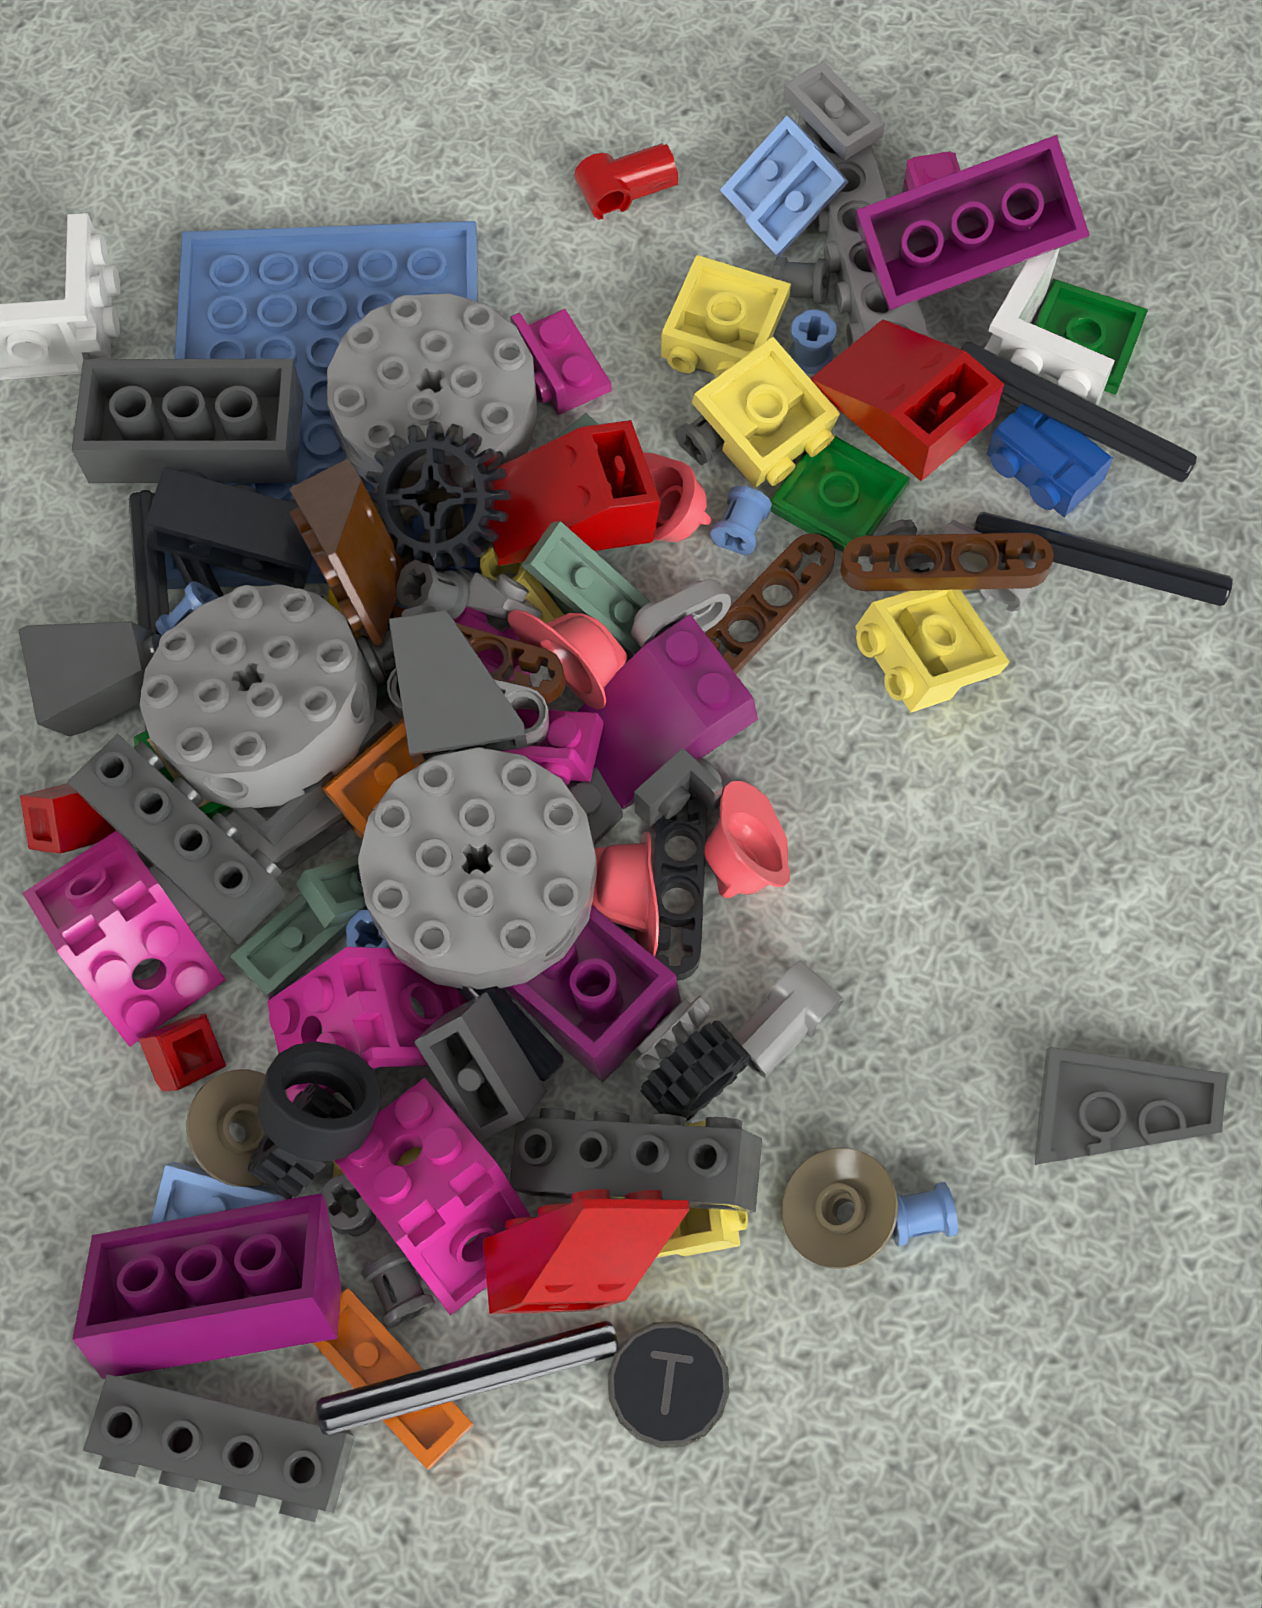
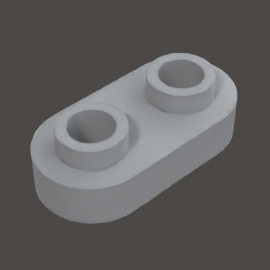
M708 579L691 582L681 592L660 602L653 601L643 606L634 617L631 636L639 647L642 648L689 614L692 615L705 632L715 626L725 616L731 605V597L716 580Z

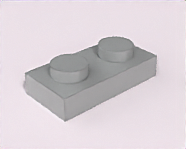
M824 61L785 84L784 99L844 161L883 137L885 123Z

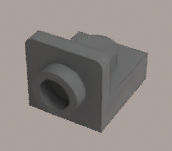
M682 748L634 791L635 813L651 827L662 816L669 819L676 815L689 800V791L713 812L720 806L723 789L721 776L706 759L699 757L695 760Z

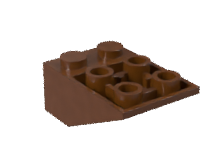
M347 458L289 488L298 505L297 508L289 511L354 633L365 628L376 647L383 643L397 598L396 584L399 580L400 572L405 566L399 554L395 552V546L362 479Z

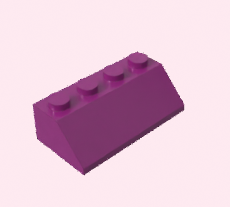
M1057 135L856 210L855 223L871 270L889 311L1090 236Z
M319 1193L92 1235L72 1340L100 1377L106 1379L107 1374L118 1377L337 1339L341 1281L327 1204L323 1194Z

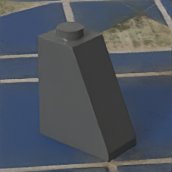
M417 606L404 610L401 613L402 617L389 619L409 754L414 765H420L433 756L478 747L496 751L528 747L524 723L447 610L436 611L433 606Z
M131 621L26 625L19 629L37 724L70 737L84 733L140 704L145 668L158 649L162 636Z

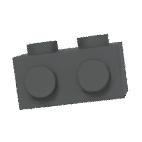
M487 992L440 1016L414 1041L464 1124L479 1142L524 1120L547 1093V1090Z

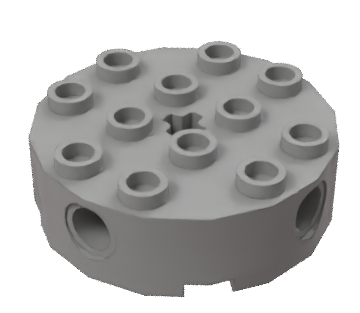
M449 293L400 296L389 304L371 310L358 323L354 324L342 337L327 368V404L336 437L356 472L366 481L368 480L365 475L368 471L382 473L385 468L374 458L377 451H383L392 456L395 455L389 444L391 436H400L409 445L407 428L411 425L419 426L424 432L425 437L430 421L441 423L444 437L451 424L460 425L463 427L462 443L472 433L479 434L482 437V443L476 454L478 455L489 448L495 449L498 453L495 461L487 466L489 471L526 454L533 440L532 433L538 421L533 356L516 326L487 304ZM445 451V464L450 465L451 476L455 483L461 487H474V478L464 462L455 455ZM427 454L415 460L405 473H422V464L427 463ZM369 482V483H370L371 485H373L375 488H376V487L378 486V484H379V483ZM455 494V496L460 498L461 494Z
M281 584L261 587L244 585L234 589L231 593L199 606L178 625L163 634L159 641L158 649L145 668L139 706L153 744L171 769L186 781L202 799L231 808L282 806L289 800L305 794L304 788L319 782L330 771L336 776L355 759L360 745L374 723L377 684L346 617L320 595Z
M479 747L433 756L395 780L368 817L358 857L365 904L374 925L397 959L435 984L463 989V986L475 989L498 986L499 989L523 984L563 959L589 921L597 877L596 854L587 814L562 779L523 755ZM476 864L479 866L488 864L490 871L484 874L476 869L470 873L469 869Z

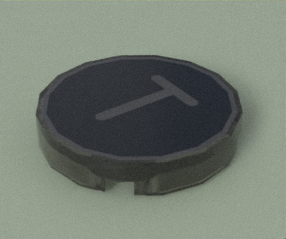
M678 1321L653 1322L631 1333L615 1352L608 1372L609 1402L618 1422L637 1441L659 1449L684 1448L705 1437L722 1418L730 1393L728 1367L718 1346L700 1329Z

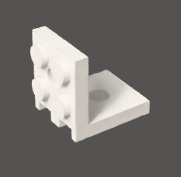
M88 213L67 215L65 299L0 304V380L81 374L83 359H111V337H119L120 335L118 312L116 307L112 306V296L120 295V277L116 265L108 264V250L105 237L102 233L96 234Z
M1060 248L1027 260L990 324L989 332L993 334L984 349L1098 405L1115 360L1031 324L1044 302ZM1002 394L1004 399L1010 404L1018 407L1022 404Z

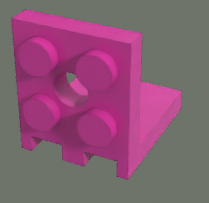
M117 830L22 893L58 954L129 1047L138 1042V1038L154 1031L226 981L157 880L129 842ZM150 958L160 960L158 970L151 977L142 980L132 978L135 967L143 960Z
M346 947L269 999L267 1004L269 1022L274 1032L278 1054L295 1044L318 1041L340 1045L358 1054L374 1070L377 1067L429 1066L414 1041L440 1016L468 1001L456 988L435 984L399 961L391 948ZM411 997L421 1004L424 1018L414 1010L411 1004ZM321 1025H322V1030H323V1033H322V1034H320V1027H321ZM310 1083L294 1085L286 1089L288 1099L293 1103L295 1096L300 1091L303 1092ZM319 1085L331 1095L336 1093V1091L326 1086Z
M426 1078L422 1079L376 1115L371 1132L361 1148L345 1158L334 1160L450 1316L487 1287L483 1239L506 1230L505 1222L508 1220L531 1217L497 1162ZM412 1148H422L420 1155L412 1163L404 1166L397 1165L400 1157ZM477 1235L473 1241L465 1245L470 1238Z

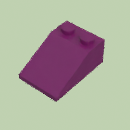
M691 614L645 644L604 687L607 700L604 708L595 709L585 703L577 711L598 713L604 721L594 768L597 767L623 810L634 803V791L682 748L695 760L699 757L703 758L758 720L753 696Z
M591 906L588 923L563 959L526 983L504 987L565 1051L602 1083L681 1002L676 974L593 906Z

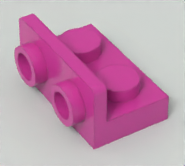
M566 309L529 325L520 312L510 316L511 323L516 326L533 356L536 393L540 403L544 404L550 401L557 415H561L612 391L609 378Z
M520 708L515 710L524 723L525 729L531 728L539 719V715L531 709ZM548 710L549 731L545 740L538 746L502 751L527 757L561 778L565 785H568L570 781L590 782L604 721L598 713Z

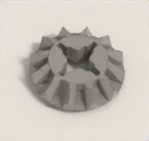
M700 996L692 1003L684 998L636 1047L641 1055L634 1063L644 1073L659 1068V1063L665 1057H669L675 1051L674 1048L681 1042L684 1044L689 1036L704 1023L709 1015L710 1006Z

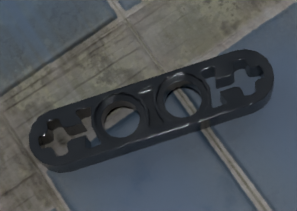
M695 797L690 798L688 802L687 821H676V814L669 818L672 822L665 823L666 818L662 816L657 821L654 885L659 923L673 927H682V950L691 952L692 955L682 957L680 966L669 965L668 956L659 955L660 951L669 950L671 927H666L663 929L659 928L658 947L655 958L676 974L677 981L684 980L693 975L701 959L707 807ZM699 820V824H694L692 821ZM675 836H685L694 842L697 850L688 860L677 861L667 855L665 844ZM673 888L685 889L693 896L694 905L685 913H671L662 904L664 894ZM693 924L695 926V929L690 930L684 928L683 926Z

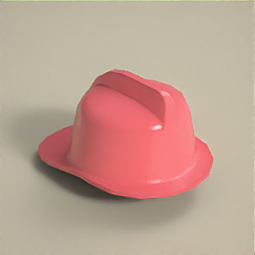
M643 452L660 498L654 540L680 542L688 538L700 524L710 525L712 519L705 512L707 496L701 483L696 480L693 469L682 461Z
M515 609L508 613V622L521 642L547 649L557 655L563 666L566 678L565 683L578 698L592 708L602 709L605 707L607 700L604 687L627 660L626 652L606 626L596 618L582 613H568L548 623H544L526 611Z
M731 781L722 790L720 821L704 846V855L715 873L719 894L727 899L738 893L745 895L755 894L768 885L784 887L790 881L788 842L769 799L756 787L743 781Z
M645 831L640 843L617 844L594 849L597 877L592 906L611 922L633 928L637 943L655 957L658 947L659 915L650 864L651 837L650 832Z

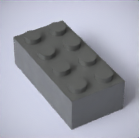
M83 359L72 452L88 483H159L164 467L177 471L182 469L194 470L203 474L209 480L220 483H297L304 394L294 360Z

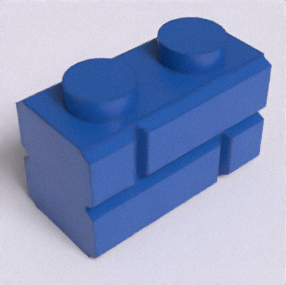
M1021 404L1014 414L1011 413L996 427L987 451L993 467L1000 475L1006 478L1015 477L1029 489L1032 499L1038 506L1045 510L1054 509L1063 517H1066L1105 480L1113 460L1112 456L1085 435L1024 404Z

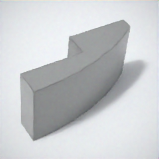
M461 567L456 571L462 574L469 584L470 595L466 605L469 608L507 621L508 613L515 609L526 611L537 618L543 613L525 599L529 590L506 575L501 574L496 581L477 572L473 574Z

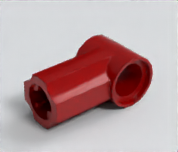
M663 143L617 159H613L608 153L592 154L579 163L574 173L575 180L593 216L598 220L604 219V214L618 209L621 212L626 211L631 205L632 200L678 185V171L674 162V156L668 144L663 145Z

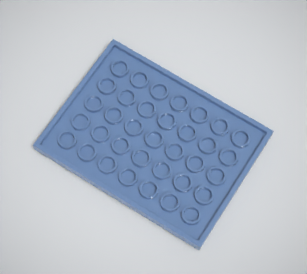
M476 221L182 232L175 359H293L304 394L297 483L223 484L230 486L244 484L253 487L262 495L280 500L294 499L289 488L347 459L336 437L327 404V368L342 337L371 310L389 304L400 296L449 293L478 302V233ZM360 476L367 491L373 492L375 487ZM476 504L461 506L466 527L474 515ZM417 515L413 519L412 527L417 534L423 535L426 532L423 517ZM465 548L467 565L461 568L473 574L476 572L480 574V557L473 556ZM165 552L167 589L186 588L187 586L172 555ZM313 558L306 584L327 583ZM452 563L446 570L456 572L459 567H455ZM209 565L220 587L280 585L275 582Z

